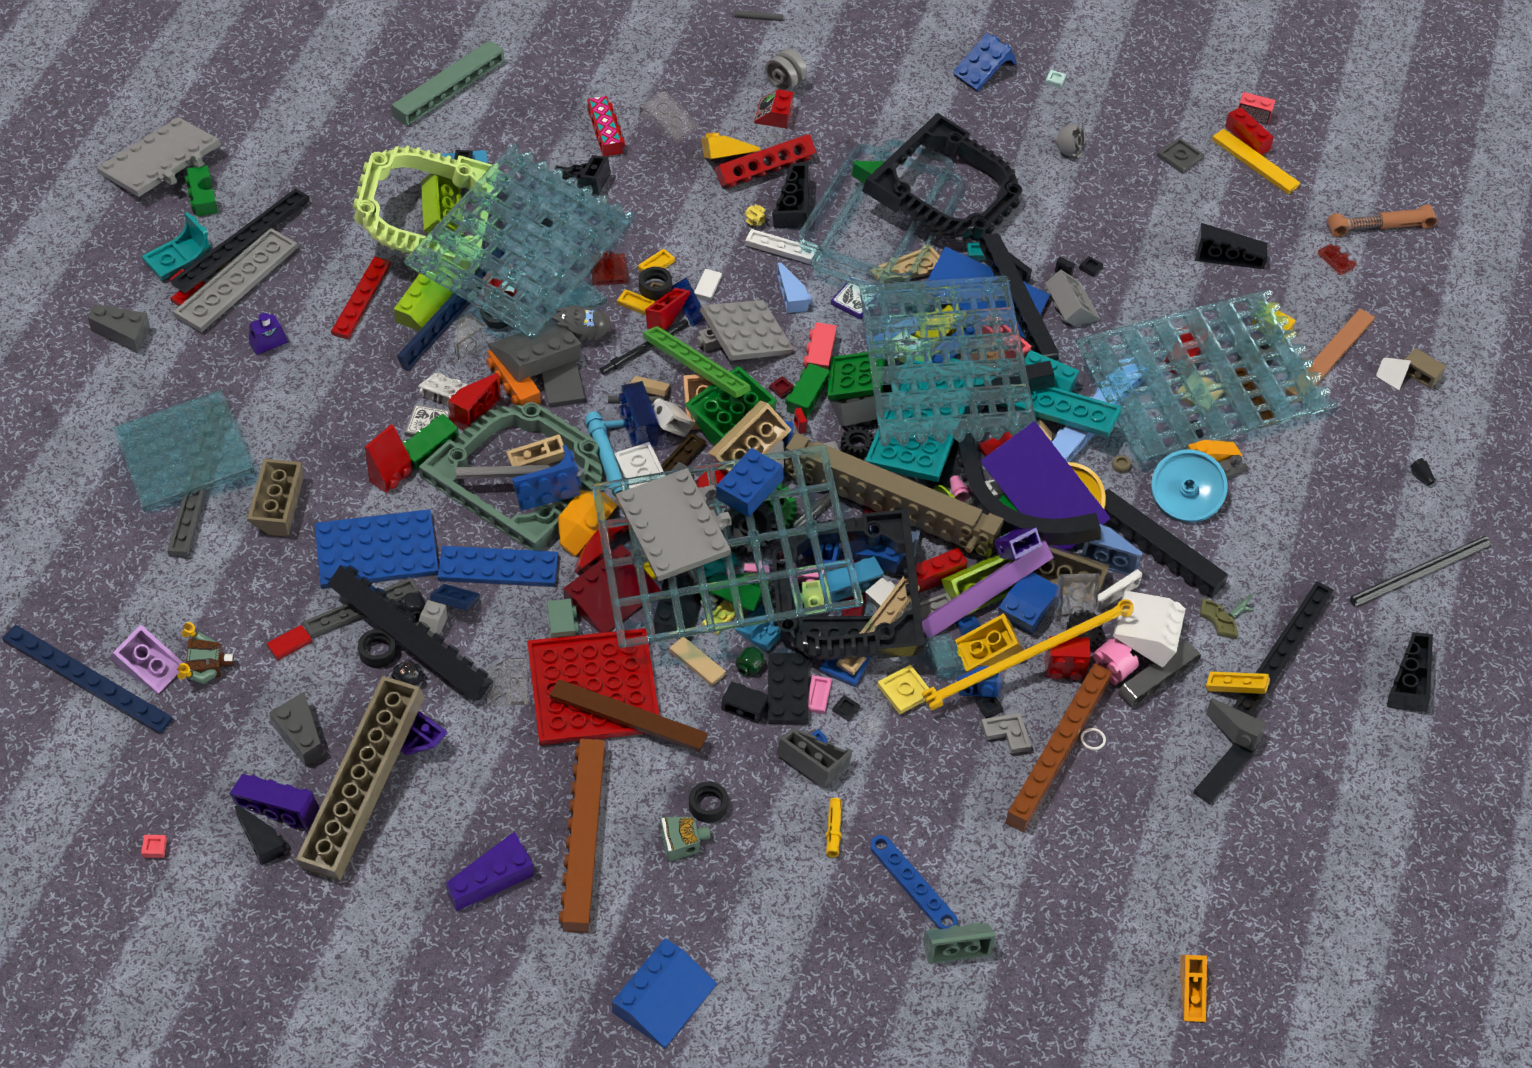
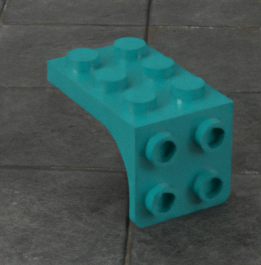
M188 212L184 213L185 226L179 236L142 255L143 262L161 281L170 278L181 269H187L210 252L211 245L207 238L209 235L205 226H201L194 215L191 216Z

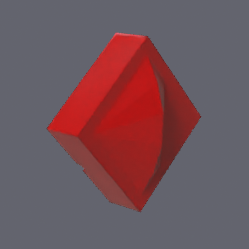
M801 408L795 409L793 421L796 429L800 434L806 433L807 418Z

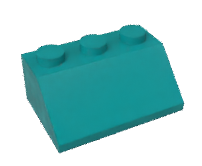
M1029 350L1021 367L1051 361L1055 379V386L1053 387L1069 392L1073 391L1077 384L1080 370Z

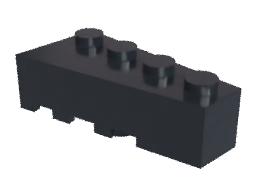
M791 163L785 179V185L782 186L780 198H778L776 208L772 213L774 228L808 227L809 163Z
M1201 223L1195 244V261L1264 269L1267 261V243Z
M1412 633L1389 693L1387 707L1420 712L1428 711L1431 690L1433 634Z

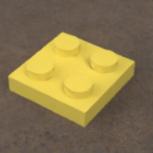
M911 665L877 683V687L899 715L925 702L926 698H923L922 692L929 689Z

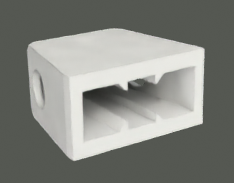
M660 398L653 402L654 409L651 411V415L661 428L686 437L695 425V422L676 404Z

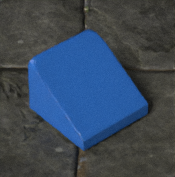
M975 616L964 617L956 621L961 636L981 626Z

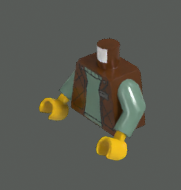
M186 622L183 625L185 629L181 631V635L185 638L191 636L192 639H189L186 664L181 663L177 668L179 671L177 677L179 679L187 677L188 681L205 684L215 677H221L222 666H234V654H223L221 643L214 641L199 631H194L195 626L191 622Z

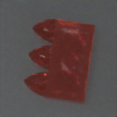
M1329 244L1318 250L1317 254L1340 276L1354 269L1357 265V261L1348 259V253L1340 252V246Z

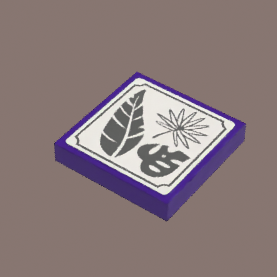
M850 279L832 298L831 305L861 320L878 301L880 294Z

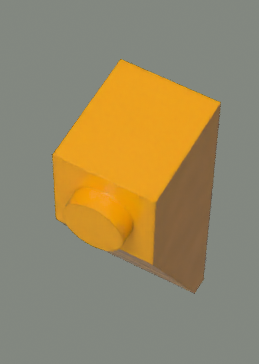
M1202 440L1188 444L1187 449L1202 451L1212 456L1217 462L1229 460L1232 456L1236 455L1242 457L1234 442Z
M1180 954L1184 1021L1206 1022L1207 956Z

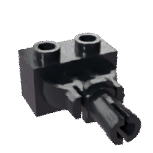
M592 155L588 163L581 165L572 164L570 167L557 165L554 169L556 177H567L569 182H574L579 187H582L583 193L596 195L600 194L611 174L608 157Z

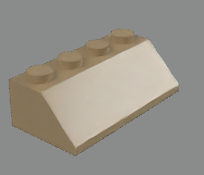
M759 401L708 454L728 473L751 448L766 455L791 429L768 403Z

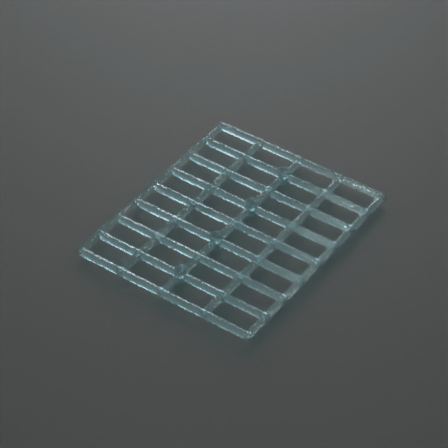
M818 445L765 454V456L774 461L792 458L798 488L777 491L776 487L764 500H772L778 531L759 534L755 527L753 513L750 517L745 516L749 531L748 536L728 539L726 527L721 530L729 547L749 544L752 547L758 575L736 578L732 556L729 555L724 557L728 580L707 583L704 566L702 565L696 567L699 585L677 588L676 578L672 576L668 578L670 590L649 594L643 567L647 559L640 550V545L626 517L605 520L601 490L622 487V491L630 489L629 485L650 482L683 469L593 484L592 489L619 647L643 645L862 606L863 598L826 446ZM820 453L827 483L806 486L799 456ZM740 459L689 467L688 470L691 475L707 472L709 486L714 485L716 489L717 482L714 471L733 468ZM829 490L836 521L817 524L813 519L808 494ZM800 495L806 526L786 529L779 499ZM718 497L712 499L713 502L706 503L710 510L715 511L716 516L723 513L722 508L729 507L719 501ZM628 525L633 552L631 556L612 559L607 528ZM838 528L845 560L824 563L817 536L818 532ZM806 534L811 541L816 565L794 568L788 537ZM780 538L787 570L765 573L760 542ZM633 564L636 567L640 595L619 599L614 567ZM847 567L854 600L833 603L826 571ZM818 572L825 605L803 608L796 576ZM789 577L796 610L774 613L767 581ZM759 583L766 615L744 619L738 586ZM730 588L736 620L715 624L708 591ZM701 593L707 625L685 629L679 596ZM671 598L677 630L655 634L650 601ZM642 603L647 636L625 639L620 607Z

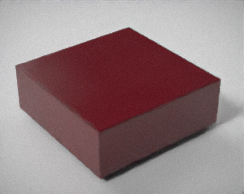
M782 376L770 384L769 389L779 398L783 399L793 392L794 385Z

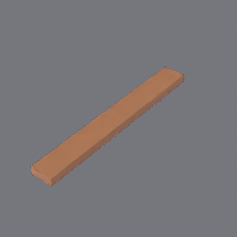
M1359 309L1291 384L1285 394L1301 403L1372 324L1375 317Z

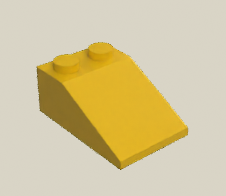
M719 132L706 133V137H701L704 158L713 159L761 151L758 146L719 135Z
M1004 613L952 641L967 673L980 666L996 664L1024 650L1012 624Z

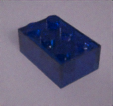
M643 381L621 385L619 412L625 418V429L630 432V443L638 446L650 442L652 447L658 446V421Z

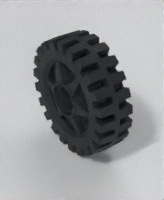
M762 502L750 517L731 507L724 510V513H729L732 525L724 527L721 532L732 552H736L741 556L745 555V557H750V555L757 556V553H764V550L769 549L771 543H774L777 536V522L767 504ZM746 525H753V528L751 530H744V527Z

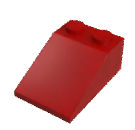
M495 373L460 388L455 394L451 395L448 400L450 421L457 428L465 430L479 416L491 410L501 398L499 374Z
M389 425L365 446L369 482L383 492L387 493L390 489L396 488L403 478H407L411 474V459L394 425Z

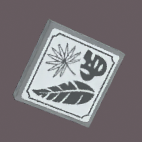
M415 404L405 430V436L413 437L419 429L425 428L433 418L439 417L441 414H444L450 420L449 410Z

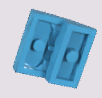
M763 605L752 611L735 628L738 634L766 651H769L781 639L778 626L774 627L773 615H776L775 611Z

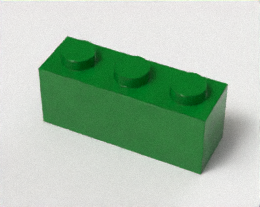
M809 363L807 368L802 370L799 382H795L792 394H788L786 397V412L794 414L795 409L801 408L805 417L808 418L829 382L830 370Z
M444 414L433 418L429 425L419 429L416 435L403 442L411 459V465L415 470L449 439L454 441L459 435L458 428Z

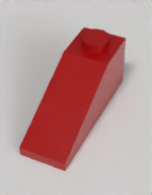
M674 288L646 308L647 329L658 326L666 330L670 327L689 297L690 291Z

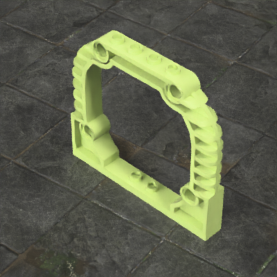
M396 146L389 151L386 149L382 153H372L369 162L364 163L362 172L365 175L361 174L359 182L362 187L358 186L356 193L359 199L355 198L352 207L356 209L354 214L355 222L363 225L364 230H367L371 235V239L377 240L383 247L385 245L390 247V250L394 251V249H397L404 254L408 252L412 256L419 255L422 256V259L430 258L433 259V265L474 276L499 166L460 155L455 160L451 159L449 155L444 157L438 152L434 154L430 153L431 150H427V152L420 150V147L415 149L409 148L410 146H406V148H398L399 146ZM401 167L418 169L452 179L454 185L460 188L466 187L477 199L483 200L482 207L479 206L476 216L480 218H476L474 229H477L476 235H468L460 239H453L450 236L444 235L439 237V239H435L389 225L380 218V206L374 200L378 181L388 178L391 169Z

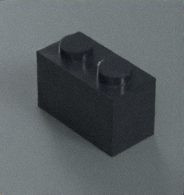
M731 681L722 698L721 710L759 724L768 706V695L760 690H753L741 683L737 684Z

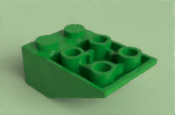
M756 573L713 575L701 584V588L711 595L723 597V600L726 602L741 605V608L744 610L754 611L765 601L771 585L770 581L772 580Z

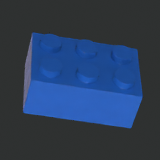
M751 448L716 485L718 500L743 515L750 517L783 480V466Z

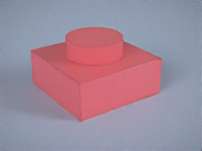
M144 835L142 857L164 858L167 842L166 835Z

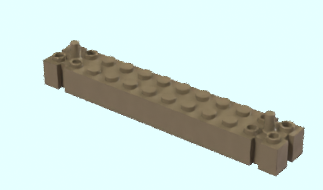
M798 433L794 434L786 447L785 458L787 460L785 461L784 472L791 475L795 480L803 476V479L808 483L834 492L841 497H846L877 512L909 509L911 526L960 545L969 553L975 549L979 555L990 558L996 549L994 541L1001 536L1000 531L1003 525V518L991 513L989 515L983 514L982 510L818 441L815 443L810 442L808 437Z

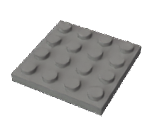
M764 300L701 306L700 312L730 361L790 355L794 351V348Z

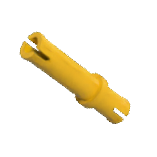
M831 798L829 800L828 829L825 833V839L827 840L826 855L830 858L839 856V841L842 838L840 832L842 800L840 798Z

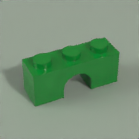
M208 165L200 168H187L188 176H185L186 185L191 187L187 189L189 199L193 198V200H190L192 211L195 210L197 216L218 213Z

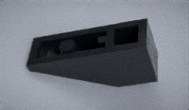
M234 806L236 816L260 865L285 855L283 847L286 844L282 835L278 836L273 827L241 806Z

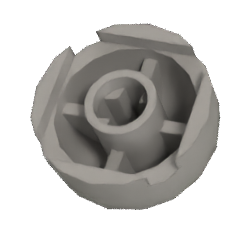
M1082 124L1066 125L1060 130L1059 135L1056 136V145H1058L1061 153L1067 157L1079 158L1083 151L1079 152L1081 147L1085 146V130L1080 128Z

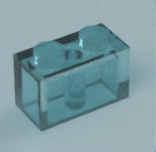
M951 634L928 637L926 650L936 680L959 676L960 670L963 668V661L957 655V643L952 640Z

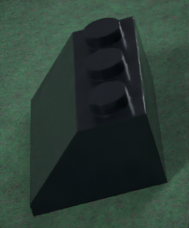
M672 576L664 579L653 620V635L681 639L684 636L687 640L692 641L702 597L697 588L685 578Z

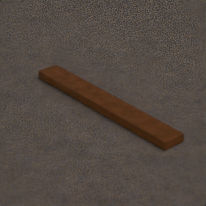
M559 679L550 694V699L699 753L708 737L707 732Z

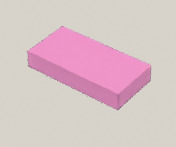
M812 675L808 692L809 712L825 714L832 682L831 678Z

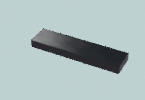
M1234 743L1194 789L1193 794L1210 805L1251 758L1256 749L1251 751Z

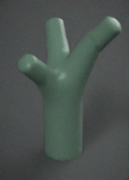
M1250 593L1243 601L1239 599L1238 605L1228 613L1229 616H1232L1234 619L1241 612L1253 611L1254 608L1247 607L1253 595Z

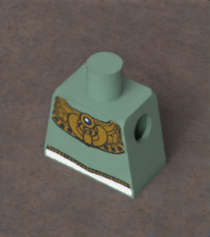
M693 817L660 818V830L667 862L700 852V840L710 839L709 827L697 828L695 818Z

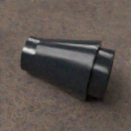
M1423 458L1411 464V472L1423 481L1426 486L1436 481L1428 462L1424 461Z

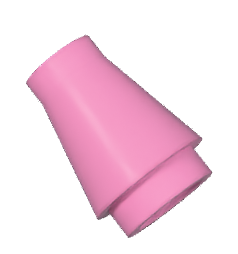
M952 476L949 479L951 494L957 500L966 502L969 499V489L959 476Z

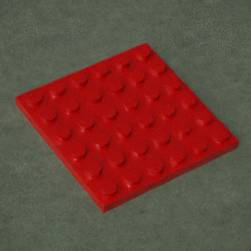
M646 628L527 640L539 745L580 741V739H603L647 734L550 699V694L559 679L659 715Z

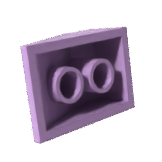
M142 625L109 658L122 671L157 694L179 673L177 670L178 666L183 663Z

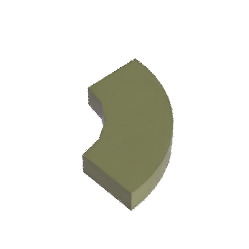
M1202 598L1199 617L1207 619L1214 625L1217 636L1237 639L1238 631L1233 617H1230L1221 605Z

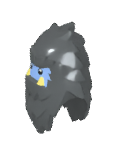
M569 305L558 309L557 313L551 316V319L557 322L555 325L571 331L580 342L584 340L589 342L592 339L595 341L611 331L610 318L606 317L601 310L592 307Z

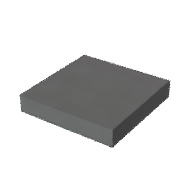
M1180 137L1157 153V157L1182 174L1205 156V154Z

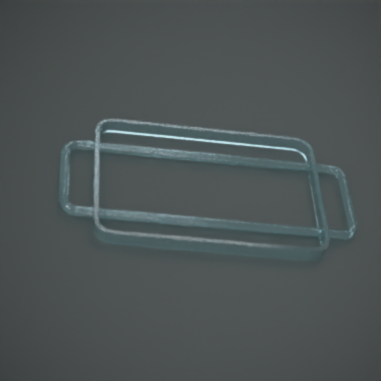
M892 139L886 141L882 148L870 144H859L851 150L799 232V247L808 253H814L811 259V266L814 270L870 290L880 288L886 280L900 284L912 279L929 246L932 245L938 235L937 232L934 231L930 234L908 272L896 273L891 270L918 227L919 221L911 223L885 268L827 249L864 187V183L861 181L821 245L819 246L804 240V236L857 154L869 153L876 156L873 161H881L883 158L888 159L894 154V152L888 151L891 146L900 148L905 142ZM918 147L915 153L946 164L945 168L941 169L907 157L903 164L904 166L939 177L925 200L927 204L931 205L945 180L954 182L959 186L943 212L949 216L962 193L964 181L960 175L950 172L953 162L949 157ZM823 257L880 277L875 283L867 282L818 264V261Z

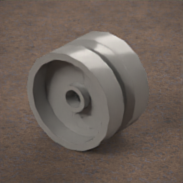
M792 49L782 50L765 65L767 78L779 90L790 91L807 77L808 70L803 58Z

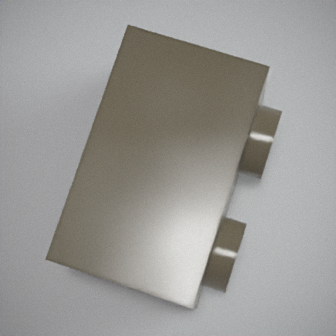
M1417 348L1404 359L1411 361L1406 375L1430 389L1441 379L1446 368L1444 364Z

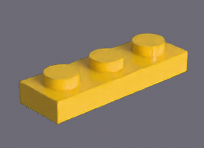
M1210 671L1206 688L1207 691L1266 694L1270 677L1269 674Z

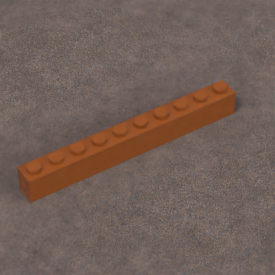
M1095 663L1093 664L1011 805L1005 824L1024 833L1106 690L1112 671Z
M580 739L579 747H575V759H578V764H574L573 776L576 777V782H572L571 794H575L574 800H570V812H573V817L568 819V830H571V836H567L566 849H569V854H565L564 867H568L567 873H563L562 886H566V890L561 892V905H564V911H559V924H563V932L589 933L605 740Z

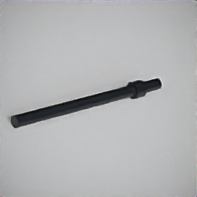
M684 319L665 331L673 335L688 326L689 323ZM646 341L619 358H613L610 360V363L599 370L602 375L613 369L616 370L626 361L654 345Z

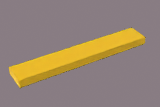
M1224 128L1213 135L1212 141L1285 193L1290 194L1299 187V181Z

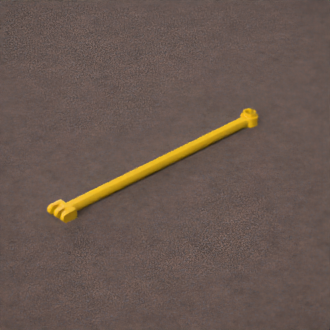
M1123 599L1111 610L938 691L933 686L923 691L922 696L926 698L925 701L929 704V708L935 710L943 706L942 699L1112 619L1119 616H1131L1134 612L1133 603L1131 600Z

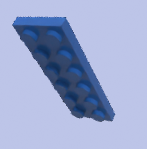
M442 546L438 581L555 587L558 552Z

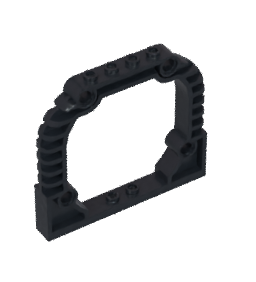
M936 113L866 179L862 191L895 213L902 210L905 216H911L913 221H919L923 227L927 226L930 232L935 231L939 233L938 236L943 237L946 235L950 236V239L963 237V240L970 238L971 240L979 241L980 237L987 234L991 235L995 226H999L1004 217L1007 218L1012 209L1018 207L1020 204L1019 198L1023 190L1018 184L1015 170L1010 167L1008 161L1002 160L1003 157L1000 155L996 156L994 151H988L985 145L980 146L977 144V140L974 139L972 141L969 139L971 133L941 114ZM920 145L926 148L943 149L948 155L958 154L989 173L997 180L1000 189L996 196L997 199L983 213H972L965 219L954 218L938 211L910 192L911 187L899 180L896 168L899 165H903L907 157H911Z
M909 509L862 513L863 518L853 517L851 519L816 521V523L806 524L802 528L795 530L785 540L783 547H778L773 551V564H769L770 576L774 575V581H770L771 593L775 592V598H772L773 610L776 609L777 615H773L774 627L778 626L779 635L782 640L791 641L795 648L799 649L806 656L816 658L817 660L833 661L835 659H855L857 657L877 655V659L925 654ZM851 541H865L870 547H879L883 544L893 549L896 553L906 554L907 567H903L904 579L909 580V584H905L906 596L911 597L912 611H905L892 624L885 622L878 624L875 631L869 633L818 636L804 629L802 616L793 610L790 577L798 569V556L818 545Z

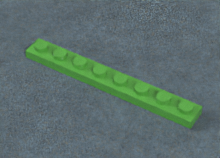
M656 326L643 332V339L733 397L738 398L750 392V385L660 327Z

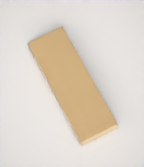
M684 636L669 648L670 653L711 687L726 675V671Z

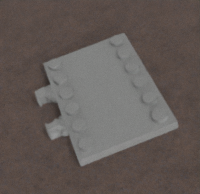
M178 117L171 120L165 126L158 128L152 134L145 136L139 142L132 144L115 157L103 162L102 165L97 167V171L102 176L139 197L163 181L170 185L177 182L175 174L190 164L198 168L205 165L202 157L219 147L221 143L218 138Z
M688 468L616 494V499L657 581L731 555V549L721 532L724 527L732 525L731 517L728 512L721 513L718 516L716 514L712 515L706 503H708V500L717 498V491L714 485L698 488Z

